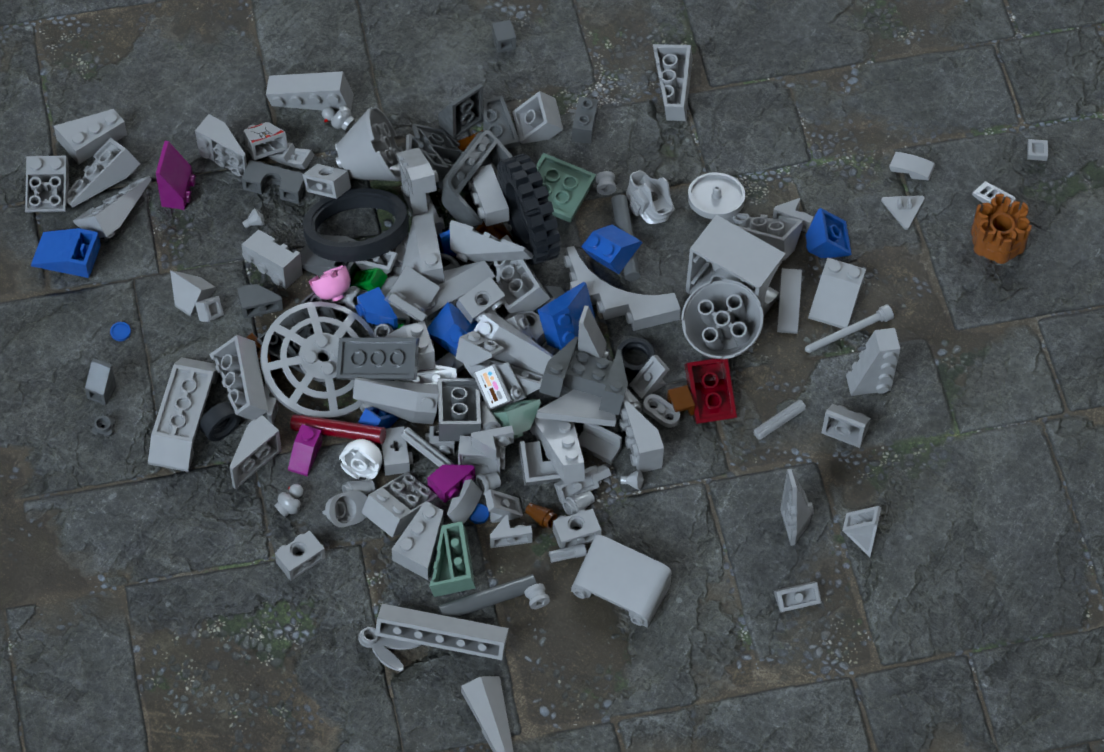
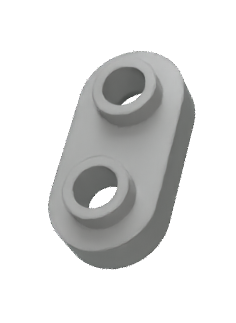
M656 394L648 395L644 399L643 409L645 413L661 425L672 428L679 423L680 412H675L673 405Z

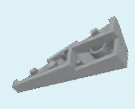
M480 676L462 685L461 693L481 726L482 733L492 751L514 752L500 677Z

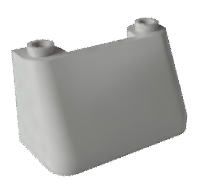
M596 535L575 578L571 592L581 599L589 598L591 594H594L629 611V616L634 624L648 627L670 588L672 572L668 566L610 538Z

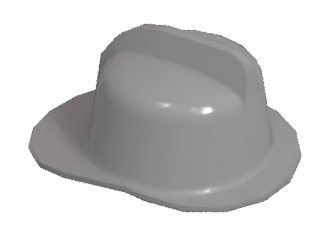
M358 490L340 493L328 500L322 513L337 527H346L360 523L366 518L361 512L367 496Z

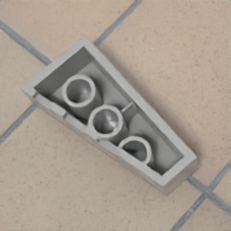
M653 44L666 120L686 121L693 60L691 45Z
M343 71L269 76L266 96L271 106L321 111L324 108L330 107L335 112H338L340 105L347 106L351 110L354 97Z
M895 328L875 330L867 341L866 349L859 354L860 359L858 362L853 363V370L848 371L846 374L851 396L870 393L882 394L891 391L900 353V345Z
M236 335L209 355L216 362V371L223 378L222 384L229 392L228 398L235 414L253 420L268 412L255 341Z

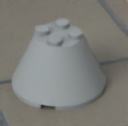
M368 108L344 137L335 144L338 157H336L337 165L339 168L348 170L350 180L401 181L399 161L396 153L403 150L402 147H397L394 139L397 136L388 118L379 108Z
M729 279L707 282L698 287L687 299L681 317L683 332L689 344L697 352L714 359L733 358L747 351L757 341L764 319L761 303L755 293L746 285Z

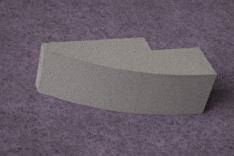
M784 268L781 270L777 332L793 334L798 332L802 270Z

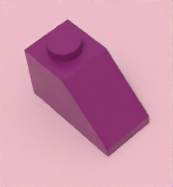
M301 425L294 441L288 471L308 477L322 445L321 430Z

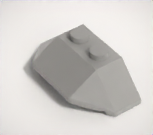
M490 358L473 367L465 363L464 366L472 376L475 371L492 364L498 366L505 362ZM510 364L525 396L540 389L543 378L542 374Z

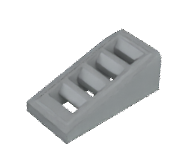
M986 181L972 193L982 203L991 204V200L996 194H1004L1003 203L1005 197L1010 198V207L1017 200L1009 193ZM984 189H986L987 192L985 194H982L981 192Z

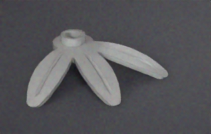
M366 627L360 631L358 635L360 644L364 647L372 648L381 663L399 672L404 670V666L387 648L406 650L421 645L375 636L376 629L373 627Z

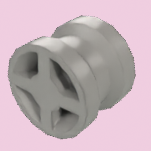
M603 171L596 175V182L598 183L597 192L599 194L610 195L616 191L614 173Z
M541 583L534 584L524 591L526 598L530 600L529 605L531 609L542 608L550 602L549 596L545 594V586Z

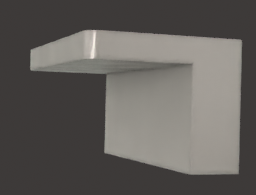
M584 423L583 432L578 438L582 451L612 465L619 454L622 446L621 436L595 424Z

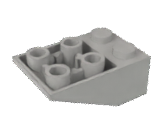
M208 114L195 130L198 153L206 159L213 160L220 167L231 170L235 175L243 176L247 167L245 153L225 122Z
M26 156L25 212H66L69 187V162L67 156Z
M623 400L619 424L621 431L626 433L627 449L630 448L632 452L630 454L632 466H636V469L641 470V472L662 468L664 446L658 429L627 400Z
M406 472L368 494L361 513L393 538L407 528L425 501L432 504L438 496L413 475Z

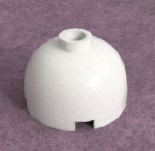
M356 439L348 443L339 456V460L341 459L342 469L356 479L360 477L366 478L365 480L375 478L382 465L380 449L374 443L365 439Z

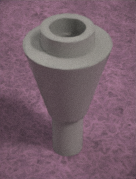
M482 401L480 403L482 411L481 431L501 428L495 416L487 408L485 401Z

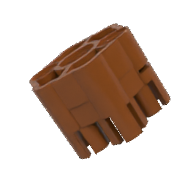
M996 194L991 200V204L983 203L982 206L980 204L977 206L971 228L974 252L999 264L1007 263L1010 259L1025 251L1032 227L1026 218L1029 209L1027 204L1023 202L1019 210L1020 201H1014L1010 207V198L1005 197L1004 203H1002L1004 194Z

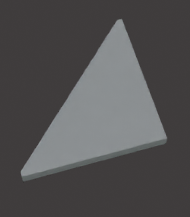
M572 390L537 410L536 418L612 427H615L616 424L615 414L599 410L602 397L578 390Z

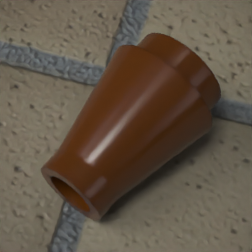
M532 502L526 507L525 513L533 518L542 528L550 529L553 527V521L557 519V514L553 509L542 507Z

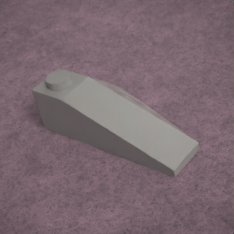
M110 138L93 156L95 158L93 164L85 167L83 178L77 180L68 191L67 203L75 207L126 179L136 171L140 163L125 147Z
M433 213L414 216L412 218L402 270L405 266H408L433 283L444 282L445 278Z
M737 213L725 219L786 253L784 260L795 251L803 227V220L788 216H779V219L768 218L767 215L749 217L748 214Z
M453 220L450 222V249L456 254V258L461 261L532 259L534 256L525 247L505 239L500 241L487 232L481 234L475 231L472 226Z
M483 260L443 271L445 281L435 283L440 289L424 313L426 314V319L429 321L437 316L447 302L452 303L488 277L496 278L486 261Z
M355 378L353 399L412 423L433 424L439 395L437 385Z
M787 469L780 510L791 546L797 543L809 525L814 509L812 503L808 502L807 496L792 469Z

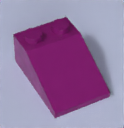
M164 141L156 170L161 206L185 210L186 203H189L191 200L190 189L191 186L194 187L196 176L193 175L192 166L169 141Z

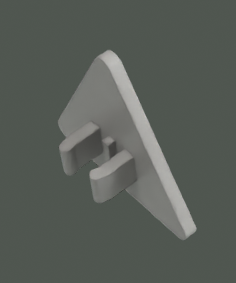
M924 196L882 197L881 202L901 226L908 230L925 198Z

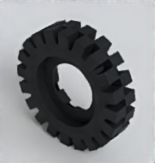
M526 154L499 161L497 165V180L509 207L508 225L512 226L511 233L514 240H517V245L525 247L534 255L532 259L525 260L530 265H536L557 258L560 251V236L556 229L558 224L556 217L552 214L554 209L552 202L548 201L549 193L546 185L543 186V178L540 172H537L535 163Z

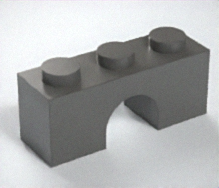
M249 160L242 176L243 190L262 194L266 186L277 184L280 186V199L297 204L300 203L305 191L303 173L287 170L280 166L268 165L261 161Z

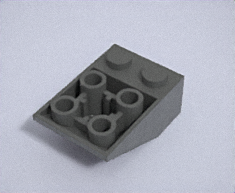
M319 234L324 239L334 242H358L346 236ZM307 243L300 253L302 269L318 276L335 267L346 265L352 281L359 269L355 262H337L321 258L309 249Z

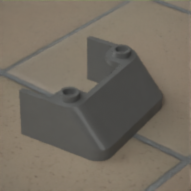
M481 131L474 137L443 180L442 204L457 222L469 226L482 225L483 221L459 193L479 167L489 165L492 162L497 168L499 161L513 157L491 131Z

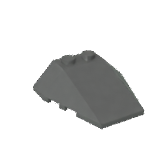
M413 123L412 129L418 146L430 163L432 170L437 171L439 182H436V187L443 189L444 177L463 153L458 148L460 143L443 129ZM467 184L461 190L462 192H470Z

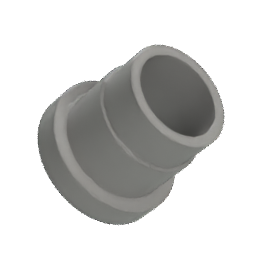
M496 472L486 475L480 474L476 476V485L482 491V495H485L484 493L488 490L500 487L501 480Z

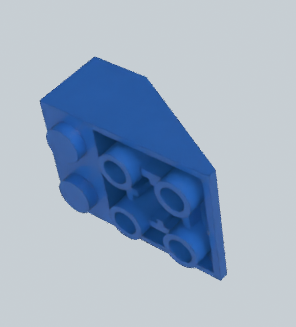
M80 228L43 232L31 266L89 278L101 246L99 234L95 231Z

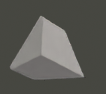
M170 270L175 307L191 317L197 311L195 303L208 299L216 290V287L201 277Z
M880 506L846 513L842 530L869 557L871 556L881 512Z

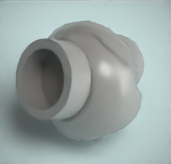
M344 105L339 106V111L336 114L330 107L324 108L322 111L324 122L326 123L331 120V125L335 129L342 128L347 131L355 121V118L351 116L350 108Z
M293 484L288 487L289 493H280L278 502L274 505L285 518L289 514H296L300 511L301 502L298 499H294L301 497L303 494V488L299 484Z

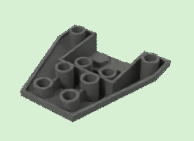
M312 292L300 304L328 301L321 299ZM316 307L318 317L337 319L332 308ZM307 308L292 313L279 325L290 330L297 323L310 318ZM320 323L323 333L334 335L339 328L330 323ZM312 324L302 327L296 334L307 339L314 334ZM267 331L257 338L261 346ZM274 332L270 339L268 353L280 360L281 346L285 337ZM290 340L287 348V358L298 356L301 346ZM318 354L320 361L326 362L329 360L327 354ZM300 365L290 366L304 374V372L300 368ZM316 381L325 386V382Z

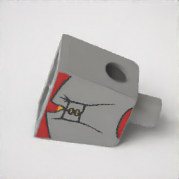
M269 122L250 125L243 131L245 146L253 160L288 149L285 131Z

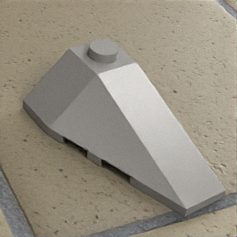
M150 176L137 179L119 190V195L103 200V205L90 208L73 220V222L81 229L98 232L99 238L104 237V239L112 237L115 235L114 231L122 225L150 183Z
M506 235L505 237L502 238V239H505V240H507V241L512 242V240L510 239V237H509L508 235ZM525 259L494 261L497 271L496 280L499 288L505 294L502 302L509 313L533 311L551 299Z
M584 306L579 321L578 351L608 360L607 343L589 306Z
M493 311L483 314L473 331L488 340L495 341L504 348V352L492 357L493 359L505 363L509 362L511 365L544 375L547 363L553 357L552 354Z

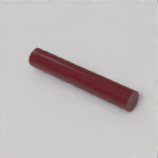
M294 414L290 421V428L293 431H299L303 424L321 430L322 435L353 440L365 439L379 444H383L386 439L385 427Z

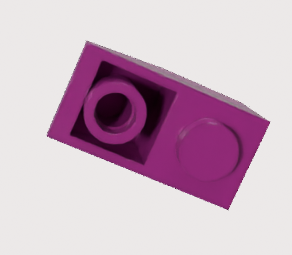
M442 465L427 477L428 488L446 503L448 500L457 497L465 480H475V467L473 465Z

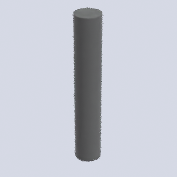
M616 195L611 199L615 225L633 236L627 197L625 195ZM636 252L623 268L624 277L627 281L638 280L641 276Z
M530 574L439 605L438 611L440 615L457 618L524 595V591L528 587L537 583L534 575Z

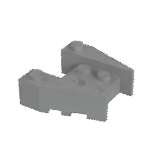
M419 147L397 152L396 157L399 161L402 182L400 187L404 200H406L409 207V215L413 218L414 216L433 213L436 234L438 236L442 233V229H445L443 218H439L429 196V192L437 191L436 182H439L437 171L432 170L430 163Z

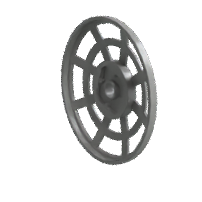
M322 301L308 302L288 309L271 324L261 346V371L270 392L287 409L298 415L336 419L357 411L363 404V402L356 401L352 405L338 409L336 397L344 395L353 389L354 380H351L350 383L338 390H335L333 380L337 379L339 338H342L346 332L352 338H359L355 331L350 328L355 319L363 325L371 338H374L372 328L358 314L335 303ZM316 307L333 308L343 311L348 316L343 322L330 317H318ZM307 308L310 318L297 323L290 330L279 325L292 313ZM320 323H330L339 328L334 335L323 333ZM312 324L314 334L307 339L296 334L302 327ZM276 332L285 337L281 346L280 360L268 363V346L271 336ZM291 340L301 347L298 356L287 358V348ZM318 354H327L329 360L326 362L320 361ZM300 365L301 370L305 374L301 382L293 376L289 366ZM283 369L286 378L296 388L290 398L285 396L277 387L270 371ZM312 379L325 382L327 392L312 390L308 388V385ZM303 393L314 398L328 399L330 411L311 410L298 405L297 401Z

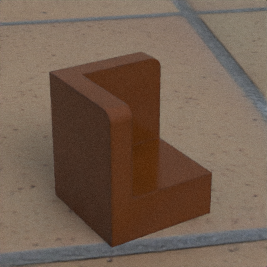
M687 385L668 390L667 402L673 405L675 412L688 410L690 416L694 415L695 404Z

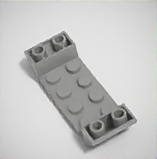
M183 357L174 363L151 434L148 457L149 465L189 472L194 456L193 443L211 385L212 383L216 384L219 375L215 368L216 364Z

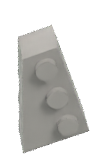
M114 109L54 126L57 141L78 165L94 156L110 138L118 141L127 135L125 121Z

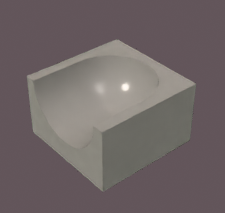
M716 215L690 248L686 292L691 295L698 287L707 282L720 281L722 279L738 281L755 293L761 303L763 316H765L779 297V292L769 287V284L784 260L786 253Z

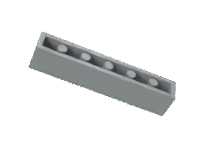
M382 604L377 617L375 636L502 660L509 628Z

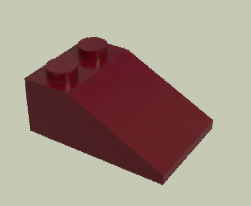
M709 359L684 364L687 385L695 404L694 417L696 424L737 418L728 359Z

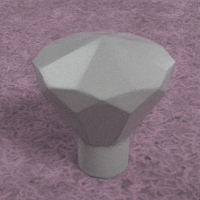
M255 208L248 219L242 222L246 229L250 226L265 225L263 214Z
M637 470L628 476H621L620 481L621 484H628L637 490H641L644 479L641 470Z

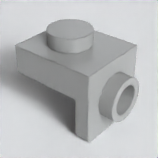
M430 426V432L425 434V441L443 455L455 454V441H439V436H434V426Z

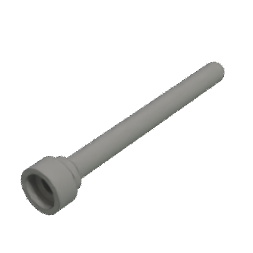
M888 304L881 306L876 311V314L807 345L805 351L811 353L878 321H890L894 319L893 311Z

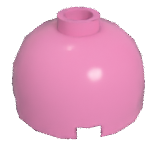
M346 265L323 272L324 274L320 276V279L317 275L308 281L313 292L318 297L324 300L332 299L333 302L344 298L343 293L349 289L351 284L350 274Z

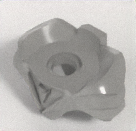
M642 170L633 172L630 175L626 197L630 202L629 209L635 216L641 215L648 224L667 221L675 210L667 180L664 177L653 179ZM652 194L655 195L658 198V200L653 201Z

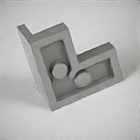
M521 441L519 443L524 486L562 480L554 469L552 461L543 462L540 441L530 443Z

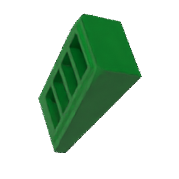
M380 268L358 271L350 287L357 286L366 291L379 287L381 290L388 276Z

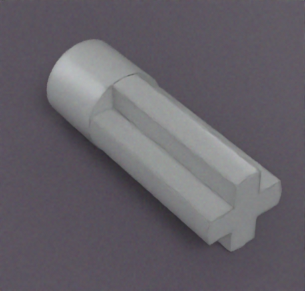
M584 543L549 551L551 563L587 555Z

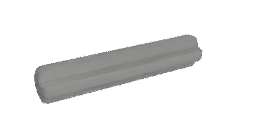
M797 400L755 428L753 433L759 440L803 412L806 407L805 403L802 400Z
M409 427L405 428L400 436L438 467L454 465L450 459Z

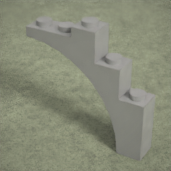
M574 246L566 248L564 263L566 268L569 267L571 271L569 273L571 281L570 290L582 282H586L592 305L596 304L599 313H602L604 320L625 315L628 324H631L633 331L680 320L681 309L675 293L642 295L613 287L599 279L587 268Z

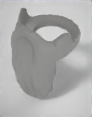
M351 286L343 293L344 298L335 302L332 299H328V302L335 304L345 303L346 308L355 312L354 309L356 307L353 303V298L368 291L357 286Z

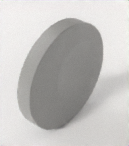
M707 173L697 177L690 184L688 202L693 211L702 217L713 219L718 215L727 219L739 213L743 208L745 189L736 178L728 174Z

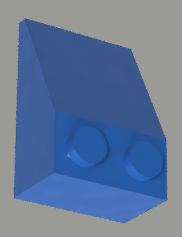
M582 282L538 309L547 345L561 350L572 339L578 337L579 321L584 306H589L595 318L586 282Z

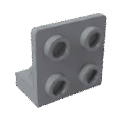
M405 266L384 300L416 321L422 322L426 317V314H424L440 287L412 268Z

